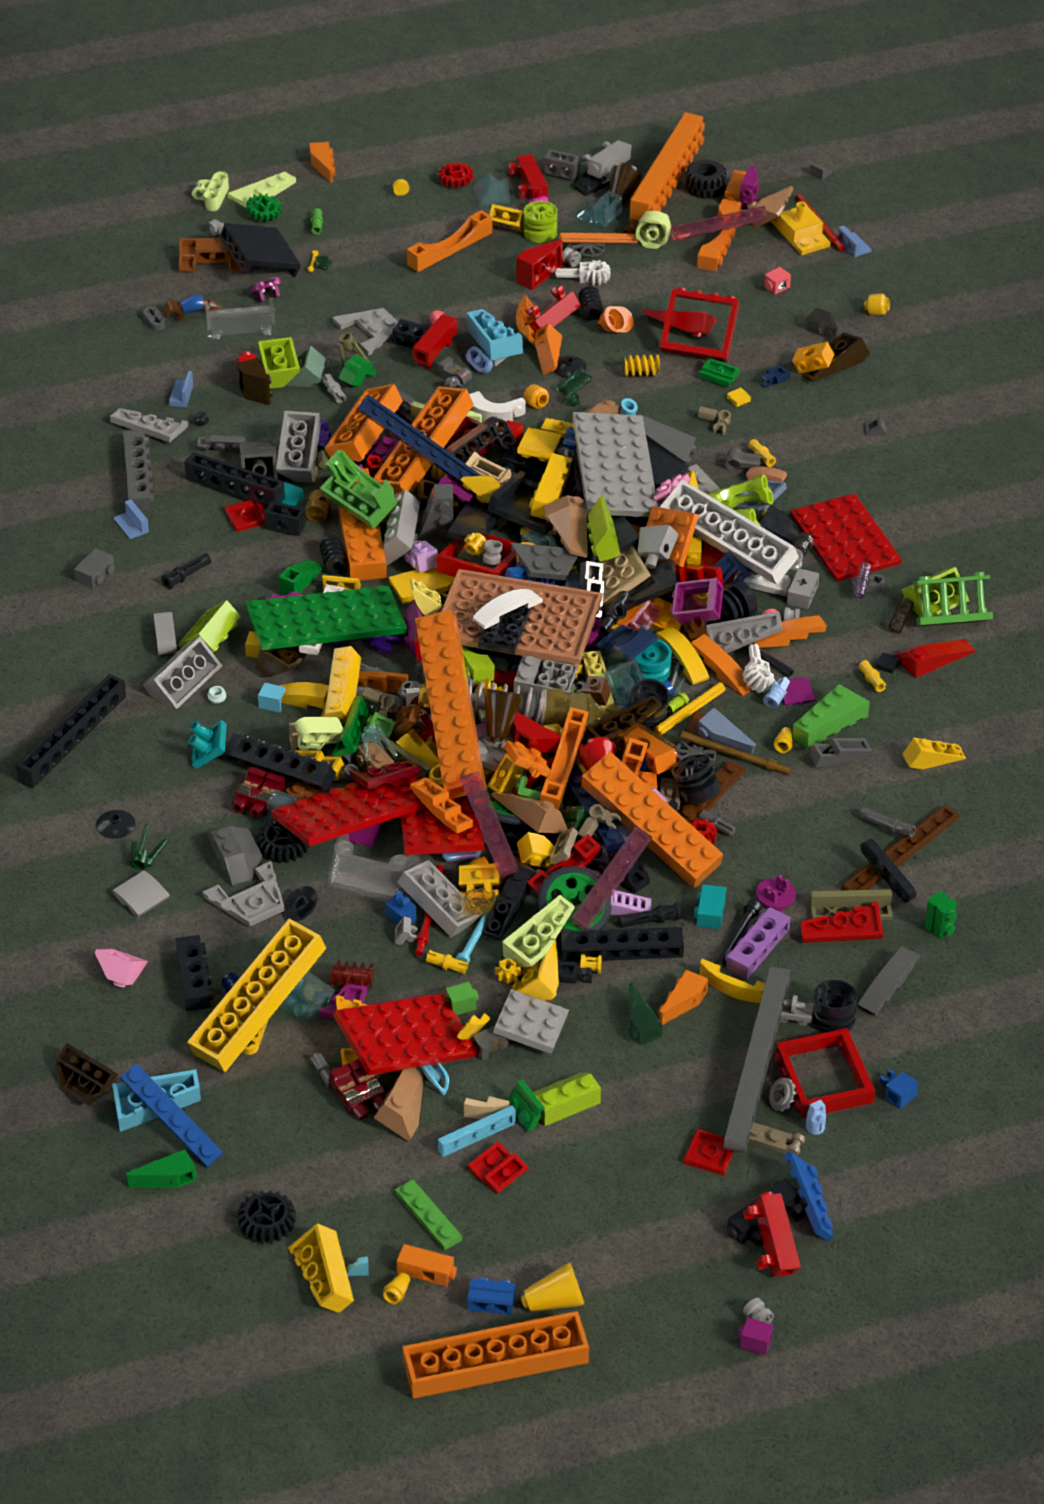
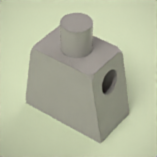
M663 525L640 528L638 554L646 560V567L654 569L656 568L657 561L669 559L679 535L671 526Z

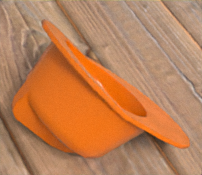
M609 306L601 314L600 321L597 324L601 325L608 333L628 332L633 327L634 320L632 314L625 307Z

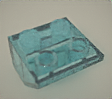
M608 191L595 198L577 215V218L605 228L622 213V196Z
M307 972L279 1007L302 1024H305L318 1014L322 1007L325 1008L335 990L310 972Z

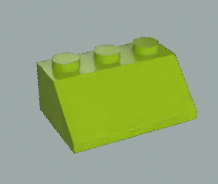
M292 337L258 342L260 363L264 365L266 374H269L271 378L269 387L271 389L285 387L300 372Z
M602 495L589 512V523H587L592 552L594 556H598L600 562L621 556L614 523L605 498Z
M953 567L930 576V580L958 578L960 576L957 568ZM957 582L947 583L949 610L959 606ZM939 583L928 584L930 610L933 613V617L941 612ZM912 584L903 588L904 597L913 602L914 606L912 609L922 617L921 585ZM966 593V602H968L969 598Z
M226 600L205 611L178 646L182 648L189 641L201 637L212 653H214L219 648L218 644L229 636L227 633L238 625L237 621L241 616Z
M580 1072L533 1092L545 1107L544 1111L540 1113L542 1115L540 1120L544 1126L601 1103V1087L591 1073Z

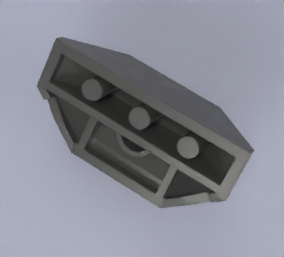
M224 826L205 832L231 886L234 887L250 882L253 879L255 868L259 866L262 859V854L248 828Z

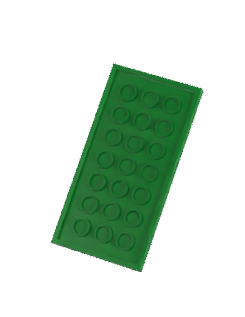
M389 586L245 602V609L261 650L407 633L406 623Z

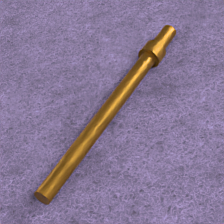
M682 731L680 738L766 767V770L772 772L775 770L789 775L791 771L790 767L778 764L773 759L767 760Z

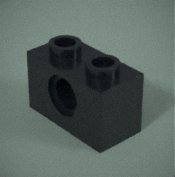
M271 501L265 511L266 529L300 536L306 525L305 508Z

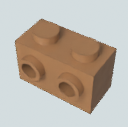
M373 739L357 746L356 760L366 772L369 767L384 769L387 764L394 763L390 756Z

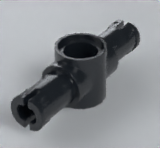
M621 591L617 599L610 606L602 610L603 621L598 627V631H601L602 635H608L612 626L616 625L618 620L626 617L627 610L625 605L631 598L627 591Z

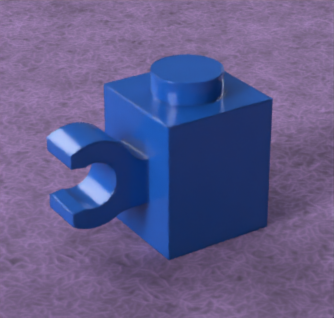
M399 891L392 899L385 903V916L396 925L405 916L411 918L412 924L416 920V906L410 902L409 897L405 898L402 892Z
M888 1069L887 1077L889 1078H885L883 1075L880 1076V1084L886 1086L884 1097L897 1108L901 1109L917 1096L919 1083L906 1073L902 1072L896 1076L894 1071Z

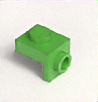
M375 712L373 716H369L366 725L369 726L367 729L369 732L377 731L389 739L396 722Z
M522 775L521 780L518 779L515 790L518 791V795L540 801L541 792L527 789L528 778Z

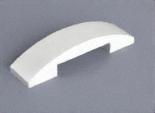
M529 589L513 590L496 597L483 606L473 616V621L486 629L499 623V616L522 605L529 609L543 602V599Z

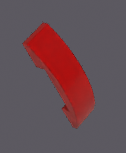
M587 834L573 845L574 850L570 852L571 855L566 861L558 862L546 872L541 870L527 881L528 885L539 894L543 881L552 872L564 867L584 868L599 852L601 846Z

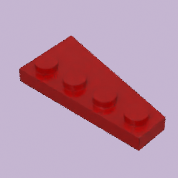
M878 901L871 903L870 906L854 907V910L839 911L829 917L824 915L800 923L802 943L883 939Z

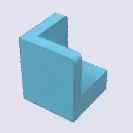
M264 683L258 694L259 708L280 713L281 699L286 691L285 687Z

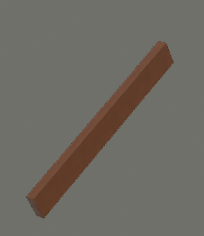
M946 805L942 806L919 824L916 830H912L915 832L912 838L905 835L885 851L886 855L897 867L957 821L959 814ZM869 863L841 886V889L843 891L869 890L883 878Z

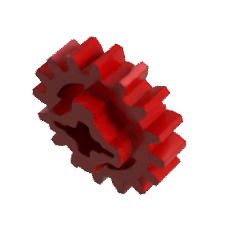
M446 163V166L442 165V169H439V180H441L442 184L445 183L446 187L449 185L452 188L455 186L460 188L461 185L466 187V183L471 184V181H473V169H471V166H467V163Z

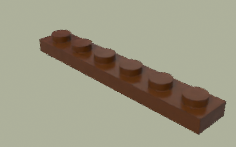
M729 760L716 773L721 786L719 793L706 802L693 805L686 804L678 813L689 823L691 819L697 821L703 810L709 811L745 773V768Z

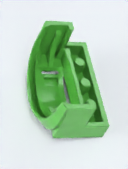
M337 450L325 463L332 476L320 487L323 495L372 529L397 505L394 489L386 479L383 485L377 482L358 467L343 450ZM356 480H359V481L354 485V487H353L352 489H350V487L353 486V484L355 483V481H356Z

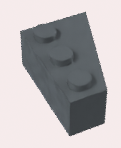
M453 484L434 485L426 509L422 513L421 521L418 523V539H451L447 537V533L453 524Z

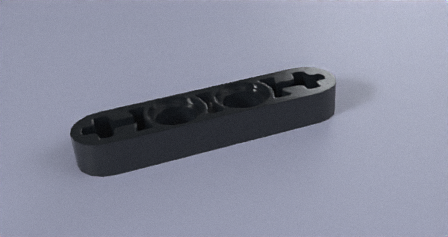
M868 839L861 843L860 849L864 857L897 896L905 903L916 898V890L880 846L873 839Z

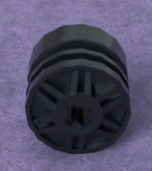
M734 580L723 588L720 619H718L721 622L747 618L757 611L758 603L756 596L744 581Z
M644 679L637 682L631 689L628 707L651 696H655L662 703L658 710L638 726L639 728H655L666 719L670 695L666 686L658 680Z
M691 755L673 766L672 775L676 785L679 786V792L685 803L692 805L700 804L712 799L719 793L721 786L716 773H714L711 760L707 755Z
M827 980L820 983L814 990L813 1023L815 1027L824 1033L848 1028L850 1031L855 1025L857 991L855 988L842 980Z

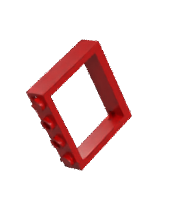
M681 287L672 289L660 343L661 351L728 362L740 305L739 300L729 295L721 297L717 293L703 294L699 290L690 292ZM676 297L732 306L722 351L667 342Z
M488 534L486 541L497 540L502 543L500 555L505 557L494 569L457 559L456 557L465 549L467 543L464 541H452L448 547H445L436 556V572L456 577L458 569L504 577L507 568L516 567V552L511 551L512 543L516 542Z
M848 1028L776 1043V1052H773L775 1064L780 1065L781 1078H788L796 1085L794 1091L797 1094L793 1096L794 1109L799 1111L801 1118L807 1117L810 1104L818 1100L825 1104L826 1113L874 1103L875 1089ZM840 1045L859 1089L807 1100L789 1056Z

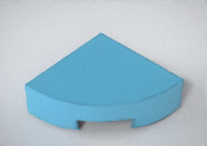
M368 1257L358 1258L357 1262L352 1265L350 1263L347 1267V1276L369 1275Z

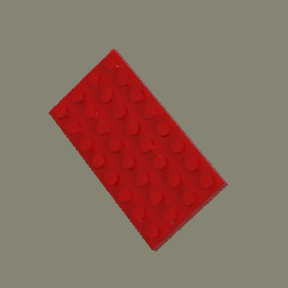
M414 774L411 778H401L391 784L384 783L375 789H368L358 782L349 783L342 788H334L323 794H315L308 799H300L289 805H281L277 809L271 810L272 818L308 846H312L427 808L410 788L411 783L423 778L418 774Z

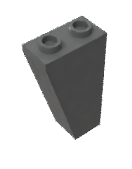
M643 416L647 441L689 466L691 461L689 455H693L697 447L694 445L696 437Z

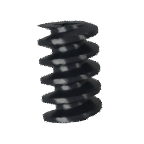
M593 285L585 286L578 293L583 315L587 320H598L603 312L599 291Z
M334 535L325 537L319 544L325 568L332 575L341 574L348 568L341 540L338 536Z

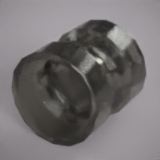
M800 533L791 545L801 550L804 557L814 545V539L807 533Z

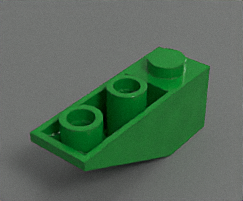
M310 559L288 566L279 576L280 593L288 595L290 592L301 593L320 574L325 566Z
M186 1150L175 1152L170 1156L155 1160L150 1164L135 1168L126 1173L128 1188H178L197 1180L196 1167Z

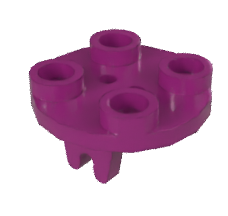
M279 277L265 282V284L264 281L250 286V293L256 292L260 302L265 301L263 293L268 288L269 291L273 292L275 298L279 297L278 285L282 284V281Z
M781 874L777 878H770L761 882L756 891V899L760 904L777 911H782L792 905L796 896L794 886L789 883L788 878L782 879Z

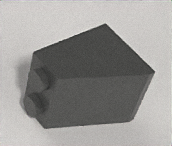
M275 441L239 443L241 468L278 479Z

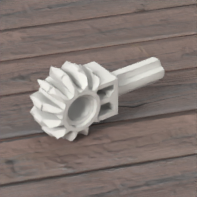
M593 260L592 262H580V268L556 269L555 274L556 278H580V283L589 284L592 282L593 286L595 284L600 286L601 283L606 284V281L609 280L610 268L609 265H606V262Z
M757 644L750 645L751 661L746 665L742 674L743 680L747 683V686L752 688V690H756L757 693H765L775 681L773 678L774 674L770 672L769 662L761 659L759 646Z

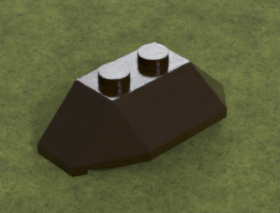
M67 1042L55 1060L58 1067L61 1089L88 1106L108 1093L119 1075Z

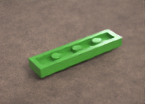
M413 1179L395 1189V1194L443 1250L462 1241V1235Z

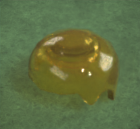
M485 887L478 890H469L464 897V904L467 909L477 915L489 913L496 901L495 892L491 891L489 893Z

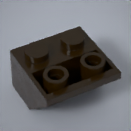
M258 358L238 363L239 385L245 399L270 405L272 391L269 384H271V378L269 374H266L264 365L260 364Z

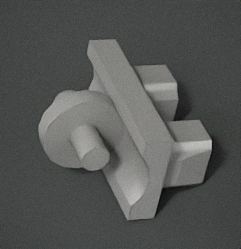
M793 995V1000L785 999L780 1022L786 1023L789 1020H795L799 1025H808V1023H811L814 1003L797 1001L798 996Z

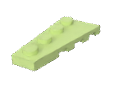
M282 172L229 192L228 198L246 208L249 197L253 198L254 194L259 196V193L262 195L267 193L269 197L275 196L296 183V178L286 172Z

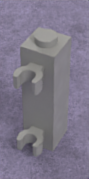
M619 140L613 144L604 142L602 143V146L606 147L604 150L593 157L589 154L582 156L587 162L582 163L581 166L584 168L588 167L587 174L602 178L610 173L613 165H619L630 160L632 145Z

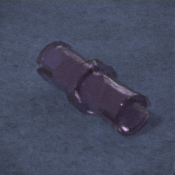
M862 562L860 564L859 573L855 578L856 586L853 592L855 598L863 599L865 597L866 587L870 582L871 564Z

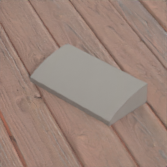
M429 860L404 871L397 882L450 937L457 935L482 916Z

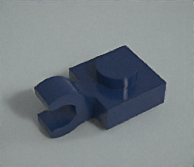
M777 365L768 369L766 374L761 376L764 382L760 383V386L765 389L772 382L779 384L790 379L791 373L781 365Z

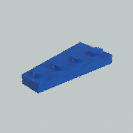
M790 1151L784 1155L786 1162L792 1164L793 1170L790 1173L792 1178L797 1180L801 1187L798 1193L805 1204L808 1205L805 1210L813 1230L823 1239L830 1240L834 1237L831 1229L833 1225L828 1218V1207L822 1197L823 1189L818 1183V1172L813 1165H809Z

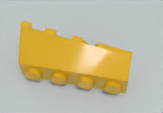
M351 646L334 649L328 696L320 716L337 717L341 724L346 723L352 703L356 697L361 657Z
M317 1223L289 1246L288 1249L290 1253L295 1255V1262L302 1268L305 1280H308L311 1284L310 1289L319 1305L338 1313L351 1304L354 1299L337 1233L335 1230Z

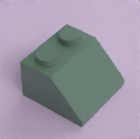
M309 346L297 355L300 372L286 386L311 387L321 381L322 371L325 367V357L312 346Z

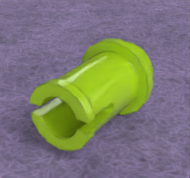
M678 693L669 702L667 711L673 714L682 706L685 707L689 702L688 696L685 693Z

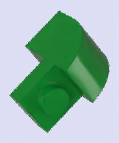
M354 355L344 365L339 379L350 385L360 387L366 375L375 376L378 370L372 367L371 361L360 355Z

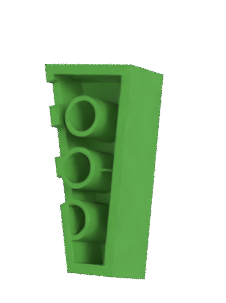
M839 684L793 724L792 740L808 749L813 743H819L827 739V736L840 732L842 728L850 727L859 719L867 718L870 701Z

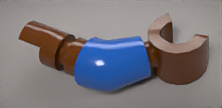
M191 295L180 303L176 300H171L163 306L165 316H170L171 313L175 312L177 321L183 318V312L189 313L206 309V311L221 314L223 311V307L216 306L215 300H207L201 295Z

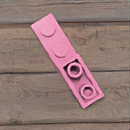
M686 473L682 476L678 474L671 481L667 479L660 483L661 486L656 489L657 492L653 496L654 499L663 503L681 480L689 482L690 477Z

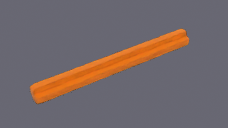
M560 233L559 240H562L563 243H638L639 241L636 238V234Z

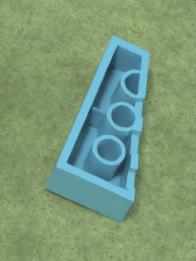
M483 309L467 312L468 331L490 360H500L504 357L523 353L521 334H515L512 328L504 327L503 322L495 321V317Z
M196 1070L151 1077L180 1108L201 1101ZM123 1082L112 1084L120 1132L157 1118Z

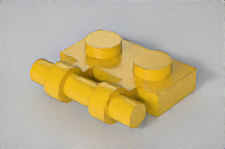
M498 863L459 866L460 887H467V892L461 893L468 901H475V899L492 900V898L500 897L499 890H492V885H500V865ZM474 886H484V891H474Z

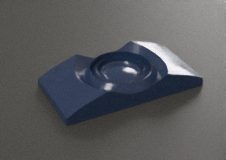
M622 624L617 626L588 651H600L604 657L632 661L657 641L658 638L655 634L642 627L633 630Z

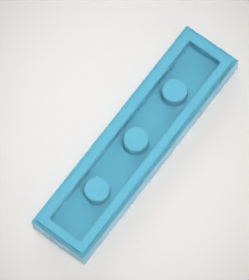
M509 1106L439 1138L438 1152L444 1157L516 1123V1110L513 1106Z

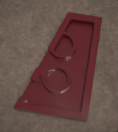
M412 761L387 764L384 769L369 767L367 772L358 773L357 770H351L350 777L368 789H375L384 783L391 784L401 778H411L414 774L420 773L419 765Z

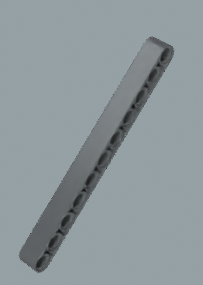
M770 966L727 1127L724 1149L746 1152L751 1134L750 1129H752L784 1007V1000L786 999L790 984V969Z

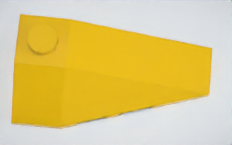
M556 939L544 957L533 966L522 969L521 973L524 976L521 981H515L512 986L513 990L543 1001H550L556 996L559 984Z

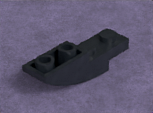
M516 864L513 865L500 897L496 898L482 934L500 940L503 938L527 895V882L533 875L531 869Z

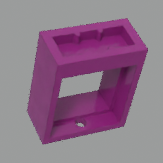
M717 578L676 583L675 590L673 591V606L671 607L672 617L679 624L689 623V620L692 618L694 622H699L700 617L703 618V621L720 619L724 587ZM708 593L706 609L685 611L686 595Z

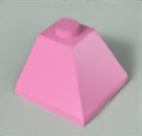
M96 949L95 955L106 978L114 981L113 984L125 988V985H133L148 962L115 949Z

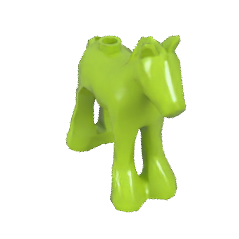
M764 474L743 483L714 490L707 494L730 509L747 501L760 502L766 505L773 504V493L768 487L767 477ZM750 491H753V492H754V493H750V494L735 496V495L741 494V493H743V492H750ZM753 508L734 510L760 526Z

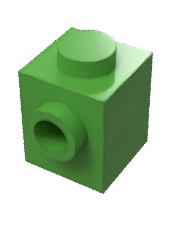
M469 982L446 988V999L457 1015L476 1010V1001L479 1000L476 989H472Z

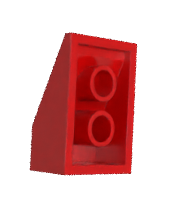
M557 240L526 249L516 257V283L533 290L554 274L556 269H560L562 267L563 241Z

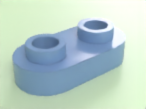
M472 347L468 350L466 354L467 361L478 372L482 374L489 373L493 367L492 360L478 347Z

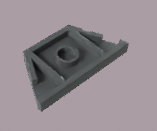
M512 543L511 551L516 552L519 557L518 561L525 568L528 576L534 578L566 580L575 561L579 557L569 554L567 549L563 547Z

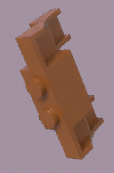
M180 238L179 272H196V263H229V271H241L221 238Z

